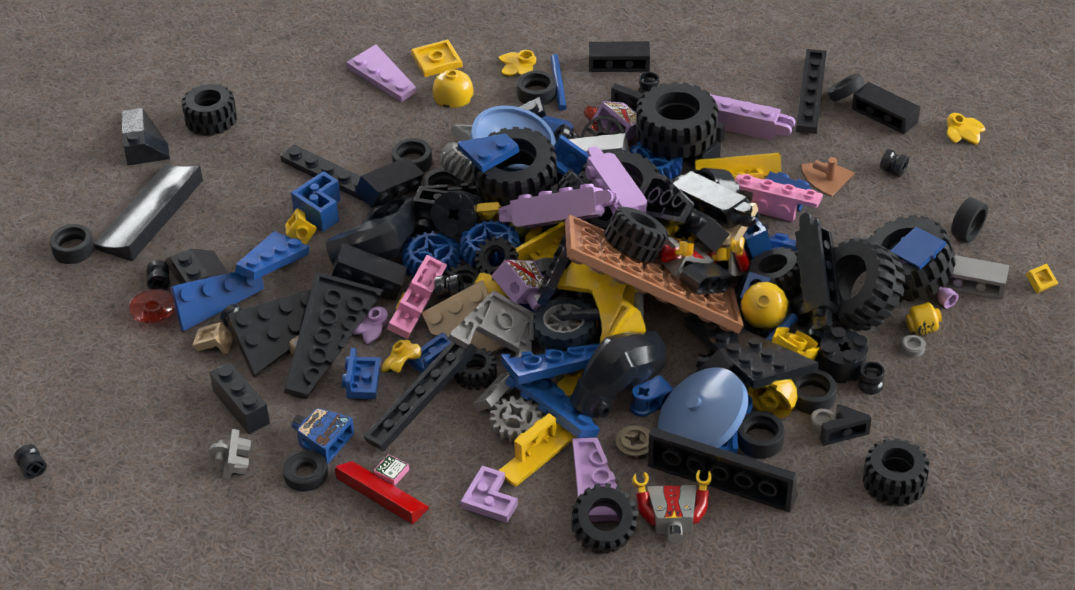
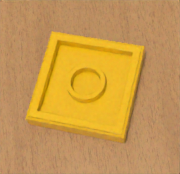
M449 40L411 49V55L424 77L463 67L461 59Z

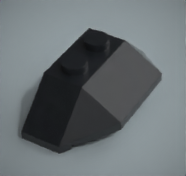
M188 249L165 259L170 271L179 284L228 274V271L214 250Z

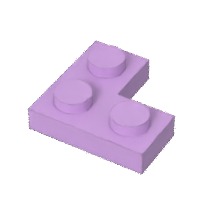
M482 466L462 498L461 508L508 523L518 506V498L498 492L505 481L504 472Z

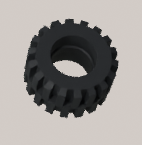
M213 83L202 84L187 91L186 95L182 98L185 124L190 131H194L196 134L201 133V135L206 136L207 134L223 133V130H229L230 126H233L235 120H237L234 95L226 86H221V84L214 85Z
M618 207L604 232L608 242L617 250L631 258L645 262H654L669 237L668 231L659 221L640 210L630 207Z
M781 247L766 250L749 262V267L745 273L746 277H748L749 272H753L770 278V283L777 285L784 291L788 301L802 294L800 270L798 268V252L794 251V249ZM754 280L750 286L762 281Z
M894 438V440L884 439L883 443L880 441L876 442L874 447L869 448L865 458L863 472L865 490H869L868 494L871 497L876 496L877 501L881 503L886 501L887 505L890 506L893 503H897V506H903L904 502L909 505L914 502V499L918 501L926 490L930 468L929 458L926 457L925 451L919 450L920 446L917 444L912 445L908 440L900 441V438ZM890 470H895V471H899V472H902V473H895V472H892V471H890Z
M606 483L605 487L595 484L594 488L588 487L583 494L578 496L571 514L572 532L575 531L576 540L583 542L582 546L584 548L590 547L592 548L591 551L595 553L598 550H601L602 553H608L609 550L615 552L619 550V547H624L636 528V519L638 517V512L635 511L636 504L634 500L630 501V494L627 491L622 493L621 487L616 486V489L611 488L609 483ZM599 506L609 507L617 514L619 524L613 530L601 531L591 524L589 520L590 511Z

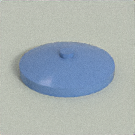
M495 106L484 110L475 118L470 132L471 140L488 137L490 133L494 131L496 133L500 132V129L503 128L512 129V127H519V129H524L526 127L532 129L533 132L536 130L543 134V136H546L552 145L556 143L551 128L542 118L526 109L515 106ZM515 164L504 167L501 170L516 172L524 170L529 166Z
M708 368L698 371L684 379L669 394L660 411L658 429L719 448L735 434L745 417L748 407L746 387L733 372L727 369Z

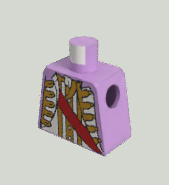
M605 101L601 103L593 118L598 116L613 117L625 128L627 140L636 136V113L624 103ZM601 119L602 127L606 130L609 120ZM614 122L609 133H612L619 129V127Z
M504 260L492 275L493 279L515 304H529L533 311H538V307L541 305L537 303L540 296L537 290L543 281V276L534 261Z

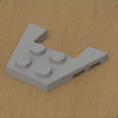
M493 290L448 335L447 339L466 349L476 330L516 352V357H522L521 352L531 351V344L534 338V313Z

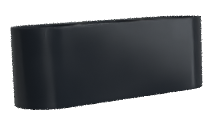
M697 263L686 266L681 272L679 280L698 295L715 294L727 291L733 284L734 276L717 263Z

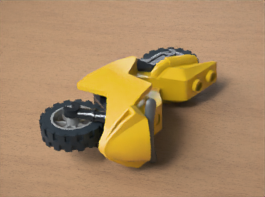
M668 228L669 237L675 238L674 228ZM572 262L564 270L558 282L557 288L567 290V299L558 297L554 301L549 300L545 307L539 306L538 312L535 311L533 315L535 339L538 340L539 345L546 346L547 350L555 349L563 352L567 351L568 347L589 345L592 340H600L601 344L606 337L624 332H646L643 317V293L635 290L634 286L630 284L616 282L610 275L605 273L603 275L598 274L590 266L583 263L578 265Z

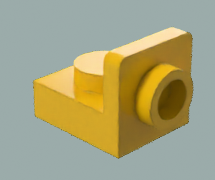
M298 208L285 224L286 235L292 239L300 240L305 245L317 230L315 225L306 221L305 212Z

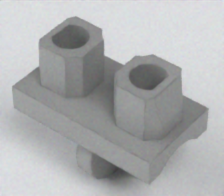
M232 429L231 437L227 444H225V441L219 440L209 448V455L215 459L216 463H222L225 460L222 477L225 479H230L232 473L245 475L248 468L249 459L236 456V454L248 456L251 440L240 438L239 430Z

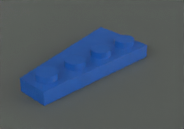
M274 231L236 264L235 272L251 280L258 279L308 255L310 246L301 243L298 239H292Z
M236 272L171 286L181 332L223 311L227 306L236 304L263 290L262 277L251 280Z
M599 344L568 347L567 352L548 349L545 354L532 355L531 351L521 352L522 357L510 358V354L501 355V363L518 384H530L536 380L551 379L556 375L575 373L578 370L585 369Z
M508 376L505 383L511 389L516 386L522 391L520 395L527 401L535 400L540 404L539 410L545 414L556 416V422L577 438L597 437L600 428L589 416L578 411L570 403V398L551 379L544 378L533 381L530 384H518L512 376Z

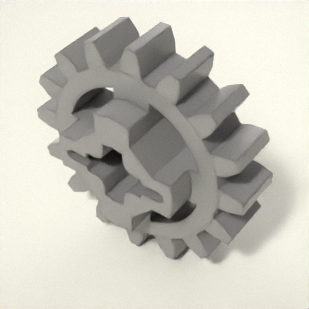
M511 396L510 401L507 402L505 399H501L502 405L495 404L494 410L490 411V428H493L494 435L499 434L500 440L507 437L509 443H512L518 435L525 433L537 420L542 419L543 414L542 411H539L538 404L533 405L532 399L525 402L522 396L519 400H515L514 396Z

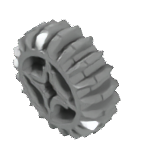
M456 142L447 143L440 153L439 163L448 173L461 179V181L475 185L472 162L458 149Z

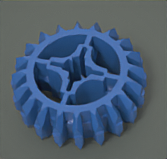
M640 142L637 143V146L632 145L629 150L631 154L638 153L642 155L643 159H649L652 165L654 164L657 167L659 174L665 175L670 180L682 172V157H677V159H671L670 156L661 157L656 152L654 154L650 152L648 147L645 148Z
M492 219L490 222L482 220V223H475L474 227H471L469 231L462 232L459 242L460 254L464 258L465 263L475 266L477 264L475 257H478L475 252L476 250H481L479 247L480 243L483 246L486 244L485 239L488 238L492 241L491 237L495 236L497 239L503 237L517 248L521 246L518 232L515 231L514 227H510L509 223L502 224L500 220L493 222ZM495 252L490 257V265L494 267L501 265L505 259L504 252Z
M434 231L430 234L424 232L421 236L415 234L414 239L409 238L408 243L404 244L401 253L402 265L407 267L406 273L411 275L412 278H414L426 255L447 265L443 275H445L447 270L450 271V267L457 268L456 264H461L462 261L460 245L456 242V239L447 235L444 236L441 232L435 234Z

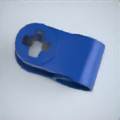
M655 376L647 382L636 385L632 390L634 401L630 406L631 412L636 416L644 417L661 409L674 388L662 376Z

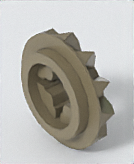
M628 426L620 430L616 436V446L619 453H625L627 458L635 456L638 459L640 455L647 457L650 430L642 426ZM639 439V444L631 446V443H634Z

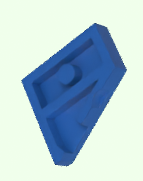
M506 133L457 143L458 149L482 172L489 170L519 152V145Z

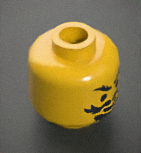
M929 302L911 307L908 314L905 315L909 331L911 333L914 332L917 336L936 332L939 328V322L942 321L939 308L934 309L933 305Z

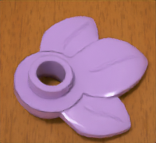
M383 307L372 308L353 335L363 334L366 344L373 342L381 335L383 327L388 323L389 315L387 310Z

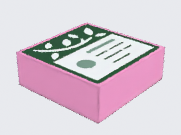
M388 454L374 469V474L395 486L409 471V464Z

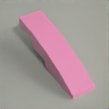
M426 255L402 298L398 309L389 322L388 330L406 339L409 338L435 290L436 276L443 275L447 267L446 264Z

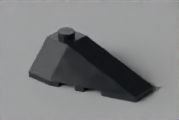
M138 108L122 111V137L127 165L169 160L168 143L144 109Z
M652 174L642 192L647 199L646 214L655 218L664 227L684 224L694 206V203L665 175Z

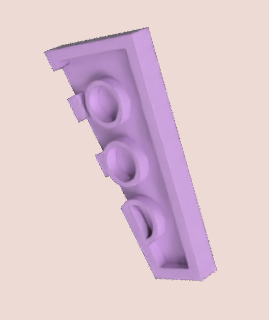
M377 45L372 46L346 62L349 70L400 102L417 93L416 86Z
M573 438L572 448L577 498L588 487L594 488L595 484L605 487V484L609 483L611 488L616 489L615 476L607 465L608 461L598 438ZM606 506L596 507L589 513L590 522L619 521L615 511Z

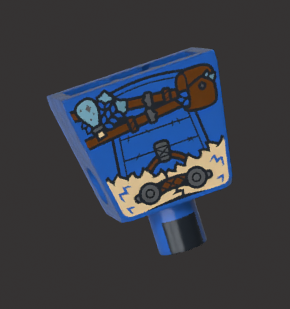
M320 408L315 409L308 418L296 415L292 421V428L297 430L300 447L305 450L318 452L325 458L327 464L354 435L353 419L351 417Z

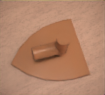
M834 157L828 159V164L815 160L814 163L801 164L807 181L813 187L829 196H833L855 174V172L837 166V159Z

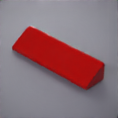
M354 461L335 467L336 479L412 525L429 509V506Z

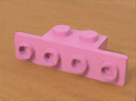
M738 174L735 182L739 184V190L753 193L752 203H756L760 214L791 222L795 219L797 203L817 208L823 197V194L811 189L804 190L790 184L783 185L769 179L754 178L748 174Z

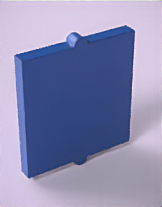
M915 227L905 237H902L901 241L890 251L896 254L899 259L918 269H922L931 259L936 258L935 255L947 244L944 240Z

